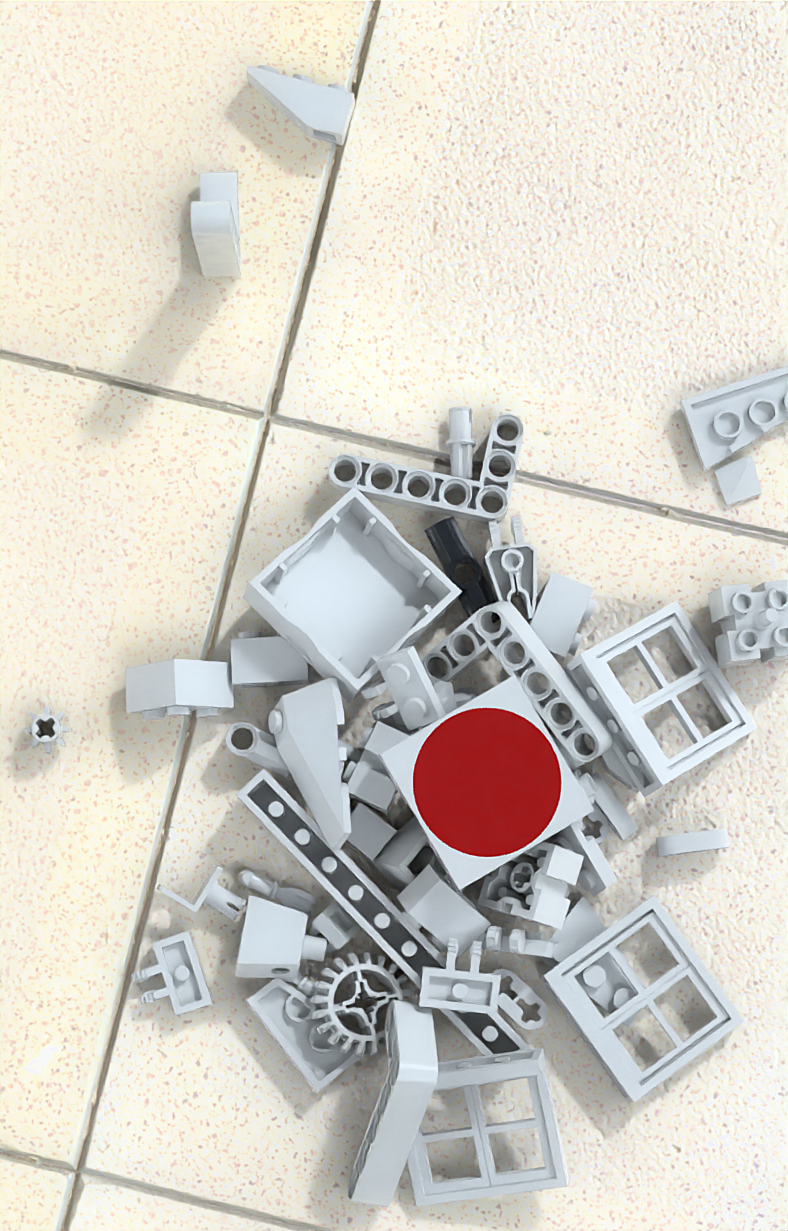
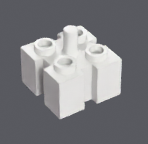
M788 579L766 581L752 589L750 588V583L720 586L708 593L712 623L721 622L723 633L714 638L718 668L747 665L760 658L761 663L788 660Z
M377 721L374 729L368 726L365 729L358 744L359 749L338 740L339 747H346L347 761L350 762L341 782L347 783L349 787V798L359 803L361 802L385 815L388 814L398 790L378 755L408 738L409 735Z
M540 842L496 868L493 877L486 875L477 905L527 921L530 920L562 930L571 900L566 899L569 895V888L567 886L568 884L576 885L584 856L554 844Z

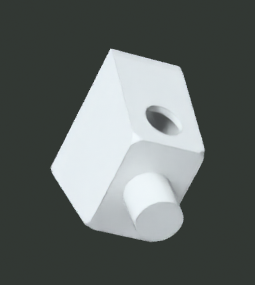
M249 895L235 977L295 978L298 975L301 958L324 961L327 939L305 935L308 919L305 913Z

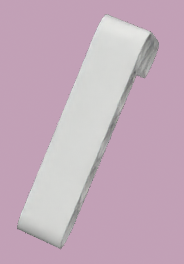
M237 171L200 173V202H191V229L203 277L241 276Z
M503 413L494 419L491 425L479 482L352 454H340L331 460L328 467L329 480L336 491L347 494L355 486L367 499L488 524L490 520H497V523L505 518L508 511L524 437V424L517 415L512 413ZM504 425H509L517 431L518 435L511 441H505L498 436L497 430ZM495 461H502L509 466L510 472L506 476L497 477L490 472L489 466ZM341 466H350L356 471L355 477L347 482L338 480L335 473ZM385 473L392 478L393 482L384 490L377 489L371 483L375 475ZM415 481H421L428 486L429 491L423 497H414L408 491L409 485ZM451 489H458L464 493L466 499L462 504L451 505L445 500V494ZM487 497H495L501 502L502 508L496 513H488L482 508L481 502Z
M498 601L479 609L421 660L431 684L435 685L440 680L449 682L458 678L491 651L510 677L516 676L533 707L575 760L589 762L606 753L611 747L612 734L609 728L516 607L509 602ZM493 612L497 613L501 618L502 625L500 629L495 627L492 622L491 616ZM466 635L470 636L474 642L473 651H470L465 645ZM516 642L520 643L525 650L524 659L518 657L515 652L514 646ZM439 658H442L447 664L446 674L438 666ZM539 672L543 673L548 680L547 689L541 687L538 682ZM562 703L570 707L572 712L571 720L563 716L561 712ZM585 733L593 737L595 750L586 746L584 742Z
M393 999L388 1006L385 1020L389 1072L354 1163L348 1184V1200L350 1202L388 1207L391 1203L433 1094L438 1076V1058L432 1008Z

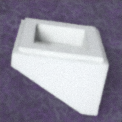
M752 455L714 470L726 506L762 494Z

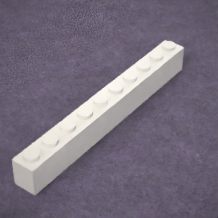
M264 768L236 794L246 807L420 990L423 966L446 969V959L419 930L415 929L402 916L400 910L341 849L331 850L318 824ZM439 1008L483 1056L531 1049L498 1013L495 1015Z

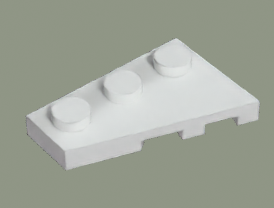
M584 895L566 916L562 930L556 929L548 942L555 943L553 958L538 957L551 968L606 930ZM616 946V950L619 952L621 957L624 959L626 964L629 966L631 971L634 973L636 978L639 980V982L645 989V986L643 985V983L641 982V980L639 979V977L637 976V974L635 973V971L633 970V968L631 967V965L629 964V962L627 961L619 947ZM608 952L574 976L587 996L610 1014L637 995L635 989ZM641 1009L622 1023L628 1027Z
M275 978L247 999L246 1003L311 1088L317 1093L367 1054V1045H365L363 1056L360 1057L355 1056L354 1044L351 1045L347 1053L340 1052V1046L343 1041L340 1038L335 1044L329 1045L327 1040L333 1032L329 1029L320 1034L317 1028L326 1023L324 1017L313 1019L311 1015L313 1012L322 1009L318 1005L312 1004L310 998L282 979ZM338 1018V1020L340 1021V1023H341L346 1029H348L349 1031H351V1032H353V1033H355V1034H359L358 1032H356L355 1030H353L351 1027H349V1025H348L347 1023H345L344 1021H342L341 1019Z

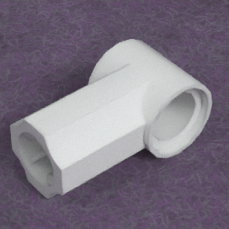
M238 722L230 726L225 736L226 746L229 751L285 778L288 777L290 772L276 747L274 735L246 722ZM239 728H247L253 734V744L246 750L237 749L232 743V735Z

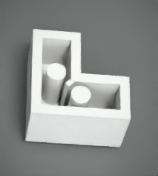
M170 659L125 668L127 713L142 714V720H164L165 713H167V716H188L190 711H196L197 718H212L219 716L218 710L234 708L232 667L230 662Z

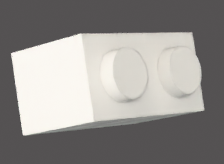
M552 571L530 627L553 657L564 662L567 653L575 656L583 637L582 634L577 633V629L581 619L590 620L597 600L591 598L594 590L593 587Z
M247 631L238 633L239 638L230 639L232 684L234 688L309 684L308 662L277 631L274 637H261V632Z
M430 864L397 896L405 908L401 913L402 916L417 930L421 926L425 927L430 932L427 935L429 940L442 952L448 948L449 938H456L459 944L458 957L472 945L473 940L475 941L491 925L482 911L464 894L456 890Z

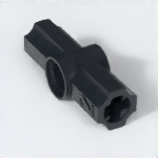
M453 516L424 530L446 577L462 591L458 600L468 618L484 606L497 602L482 574L479 562L474 558ZM464 564L472 568L474 579L471 582L460 583L456 580L454 569L458 565ZM492 613L493 623L501 619L497 613Z

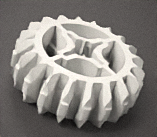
M365 951L362 953L359 963L357 956L352 952L347 954V966L340 958L333 961V966L337 973L329 968L322 970L321 974L328 983L316 981L314 988L322 992L323 996H313L310 1000L314 1005H322V1010H317L311 1015L313 1019L324 1017L326 1023L320 1025L317 1031L320 1034L329 1029L333 1032L327 1040L329 1045L335 1044L340 1038L343 1040L340 1052L347 1053L351 1045L354 1044L355 1056L360 1057L363 1056L365 1045H367L368 1052L371 1056L379 1053L378 1042L387 1050L385 1026L378 1033L375 1032L374 1024L377 1023V1009L380 1006L390 1004L392 999L404 1001V998L412 996L414 993L412 989L401 990L400 984L405 983L408 977L404 974L395 979L392 974L398 968L396 963H392L385 970L383 968L385 956H377L374 963L371 964V954ZM361 973L377 978L383 983L388 992L377 993L372 991L367 984V980L362 978ZM350 975L349 998L342 1003L334 1005V994L338 984L345 976ZM358 994H361L363 1000H379L365 1009L368 1012L367 1014L364 1013L363 1008H346L360 999L357 996ZM349 1015L357 1021L359 1029H363L364 1035L355 1034L346 1029L340 1023L337 1016Z

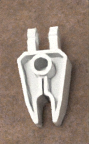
M520 516L511 517L510 522L515 544L501 546V532L497 520L488 521L492 548L485 555L483 563L497 602L506 601L511 603V598L515 597L516 593V596L521 597L524 601L528 622L532 621L537 599V548L529 542H524Z

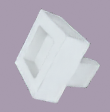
M335 901L312 922L313 926L309 936L316 937L319 933H322L329 941L325 953L330 954L335 950L341 949L362 927Z

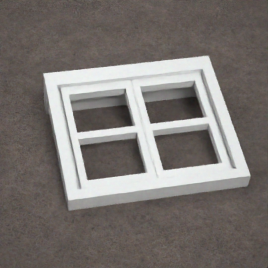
M677 601L585 651L563 667L569 678L609 728L612 734L611 746L644 798L757 729L756 724L720 668H718L717 663ZM667 628L694 669L671 684L667 683L642 643ZM631 648L634 649L659 691L635 705L632 704L607 664L608 661ZM700 682L703 683L728 723L704 739L676 697ZM666 702L694 744L669 760L641 718Z
M655 895L645 900L555 967L550 968L539 976L542 983L628 1103L638 1101L745 1021ZM649 923L678 965L644 989L615 947ZM608 952L635 989L637 995L603 1018L574 976ZM687 976L716 1018L682 1042L653 1000ZM647 1006L673 1042L675 1048L644 1071H641L612 1030L641 1008Z
M543 1047L438 1062V1076L434 1091L463 1087L471 1127L423 1133L422 1125H420L407 1159L417 1207L568 1187L570 1180ZM527 1078L535 1118L486 1124L478 1085ZM537 1127L545 1167L496 1173L488 1134ZM473 1136L481 1175L433 1182L425 1143Z

